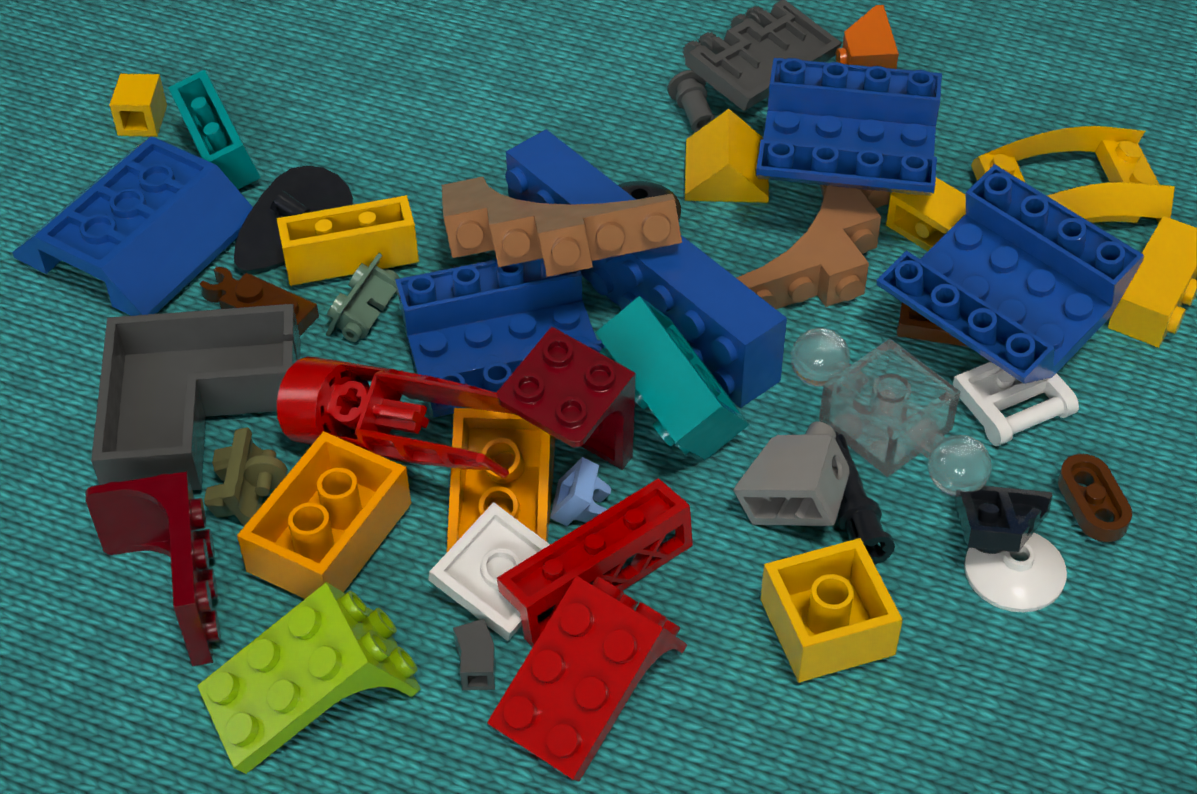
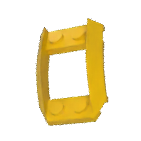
M1080 126L1058 129L1033 135L976 157L971 164L977 181L995 164L1025 182L1017 164L1019 160L1055 152H1095L1109 182L1080 186L1047 196L1091 223H1137L1140 217L1156 218L1159 224L1163 216L1171 218L1175 186L1159 184L1138 144L1146 132L1143 130L1106 126Z

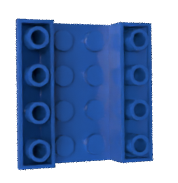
M774 58L769 85L763 140L761 139L756 168L757 178L931 196L935 191L937 157L934 156L936 123L941 98L942 73L927 72L925 70L890 69L882 66L847 65L839 62L805 61L797 58Z
M150 136L126 154L12 253L15 259L45 274L61 261L66 262L105 281L112 307L130 316L156 314L238 237L239 231L253 207L216 164Z
M994 164L965 193L966 214L923 257L919 259L906 250L876 282L877 286L1023 384L1052 378L1112 316L1143 262L1144 255Z
M543 258L498 267L496 259L395 279L409 350L416 374L467 384L497 393L551 326L599 353L605 347L601 340L597 341L582 301V274L580 270L547 277ZM424 401L427 414L433 418L453 414L454 408H465Z

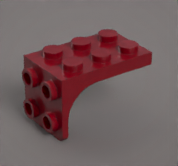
M551 326L498 390V403L503 408L569 446H581L621 470L624 469L633 457L636 373Z
M187 471L160 474L154 477L122 482H109L87 488L85 492L86 504L101 546L106 554L117 555L136 551H155L171 557L173 607L192 666L213 663L212 642L221 640L218 614L216 610H212L211 601L218 598L215 573L213 569H209V559L215 558L214 543L211 530H203L206 528L202 498H194Z

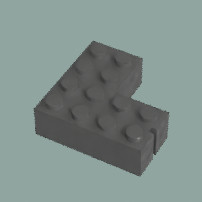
M294 304L107 318L91 458L99 485L187 471L192 490H201L206 417L277 411L276 401L280 384L287 370L300 359L301 340Z

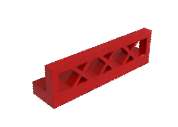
M658 478L498 576L499 592L520 612L524 639L532 647L534 646L576 575L588 583L594 581L598 576L623 591L692 547L690 505ZM675 529V536L660 545L666 534ZM635 555L630 565L621 570L626 560ZM555 605L550 615L538 623L537 616Z

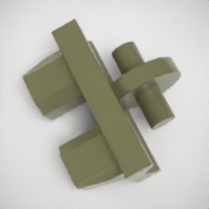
M248 427L235 430L232 446L214 451L212 461L214 472L224 483L207 487L204 498L205 505L216 518L235 515L244 526L262 506L263 496H267L270 493V489H276L288 472L286 465L276 458L277 454L275 451L270 449L263 450L253 443L251 439L252 432Z

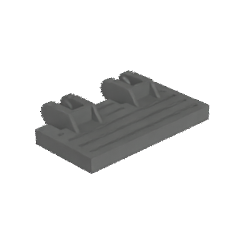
M780 0L773 5L771 13L766 10L764 11L759 6H754L748 9L745 14H739L732 18L731 29L727 30L724 40L716 37V34L712 32H707L700 36L699 42H694L693 40L685 44L682 52L684 54L683 57H685V65L743 111H746L769 96L774 58H797L805 61L825 62L836 55V50L840 48L842 42L789 2Z

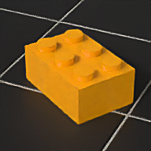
M323 431L237 534L246 572L304 599L325 582L344 592L411 505L407 468Z

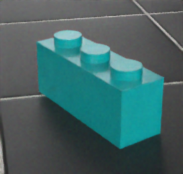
M205 69L168 87L202 159L216 164L237 189L261 178Z

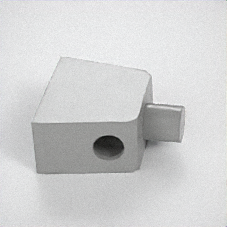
M813 422L809 425L805 435H777L766 444L733 490L752 525L834 526L850 472L849 465L835 439L836 433L831 426L823 422Z

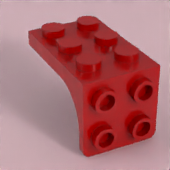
M576 575L487 724L569 778L579 782L637 684L650 666L661 655L671 649H675L683 654L687 644L676 637L681 628L644 603L640 602L637 606V601L604 579L597 576L593 584H590Z

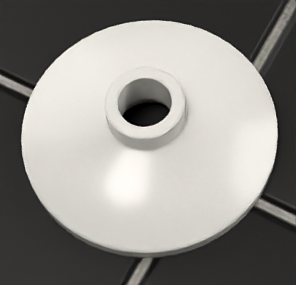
M1036 533L1032 534L1019 552L1002 551L997 554H987L975 548H969L965 558V574L972 589L989 604L1006 611L1024 613L1041 610L1058 599L1066 583L1067 570L1062 555L1051 542Z

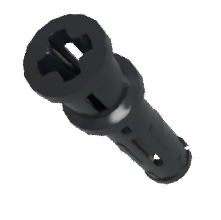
M835 431V439L849 465L850 472L837 520L841 530L848 533L850 540L861 538L875 565L891 556L894 552L895 544L892 536L884 532L880 523L882 512L878 503L866 495L859 473L849 453L844 435L842 433L839 435Z

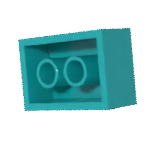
M638 296L595 332L605 346L600 350V353L636 373L635 402L642 409L649 407L658 420L653 423V426L669 446L676 444L685 455L692 452L706 460L750 425L672 320L641 296Z

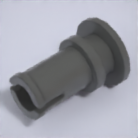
M686 70L675 75L670 80L667 91L669 96L676 100L677 105L685 110L691 129L696 133L714 120L715 116L706 100V81L692 70Z

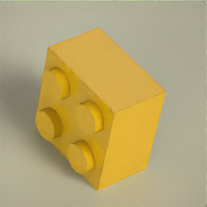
M861 538L764 564L760 600L798 683L896 655L903 619Z

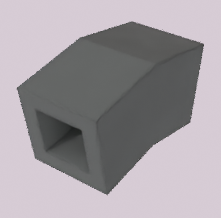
M485 619L454 627L455 647L461 660L460 676L462 690H495V649Z

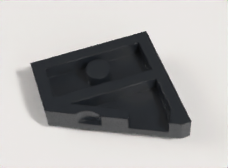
M957 483L954 501L967 547L975 548L987 554H997L1002 551L1019 552L1048 515L1053 496L1052 492Z

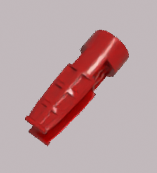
M311 356L297 360L287 370L280 384L276 401L277 419L282 432L291 441L312 445L324 431L389 460L462 470H490L501 478H507L509 475V471L483 453L390 434L391 429L419 434L421 428L426 429L429 419L425 417L426 406L401 402L402 395L413 400L514 414L500 406L496 392L428 375Z

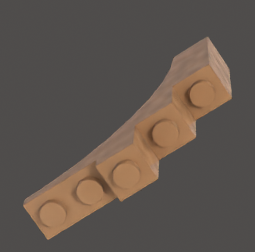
M484 177L442 185L443 218L452 258L495 250L498 267L543 258L546 275L549 277L593 268L592 261L682 243L673 194L620 202L567 205L517 200L499 194L487 185Z
M820 185L823 194L822 206L808 231L780 256L766 265L736 278L775 309L803 302L815 296H818L825 307L864 295L869 262L863 256V253L877 248L881 215L876 208L889 204L890 192Z

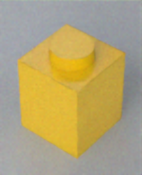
M120 73L109 104L118 136L158 137L167 108L160 74Z

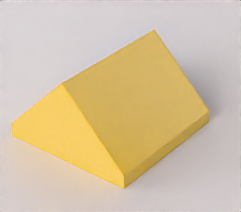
M727 109L686 139L685 201L769 202V180L758 179L756 176L761 139L763 140V137L730 109Z

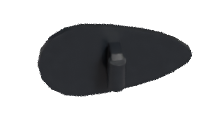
M296 167L279 175L263 192L239 231L234 252L235 268L241 273L250 274L285 265L276 218L353 205V196L349 186L338 174L322 167Z

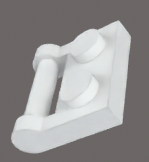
M988 362L954 376L952 390L984 426L986 436L994 446H1000L1011 441L1014 434L1056 416L1066 418L1077 413L1079 410L1076 395L1057 373L1052 378L1023 384L994 363ZM1042 393H1045L1049 398L1044 402L1006 418L1000 412Z

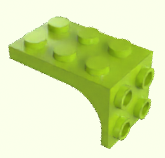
M325 582L197 685L234 769L247 774L327 709L354 693L371 688L389 687L413 697L421 690L414 677V674L418 671L417 666L411 656L397 645L392 636L397 632L396 627L383 610L376 608L373 611L354 592L348 591L345 594Z

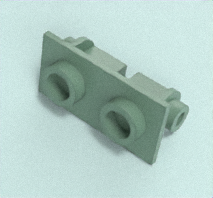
M378 253L369 267L361 263L348 286L353 288L349 295L346 296L340 292L327 313L333 320L326 336L330 337L337 327L342 330L343 336L351 342L364 339L381 313L368 305V302L383 311L394 294L397 293L395 279H400L398 274L392 270L384 271L377 266L382 254Z

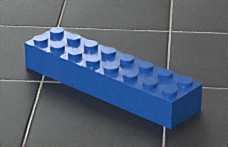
M547 129L506 151L507 172L505 178L508 184V196L511 198L536 203L567 205L636 200ZM682 235V243L592 261L593 268L580 270L582 276L592 284L600 295H606L621 310L638 296H641L670 318L729 398L740 408L781 381L787 318Z

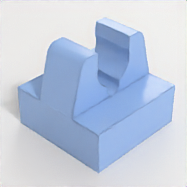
M582 457L559 479L551 519L568 526L573 520L588 522L607 510L594 502L595 500L601 503L611 493L610 486L597 477L598 464Z

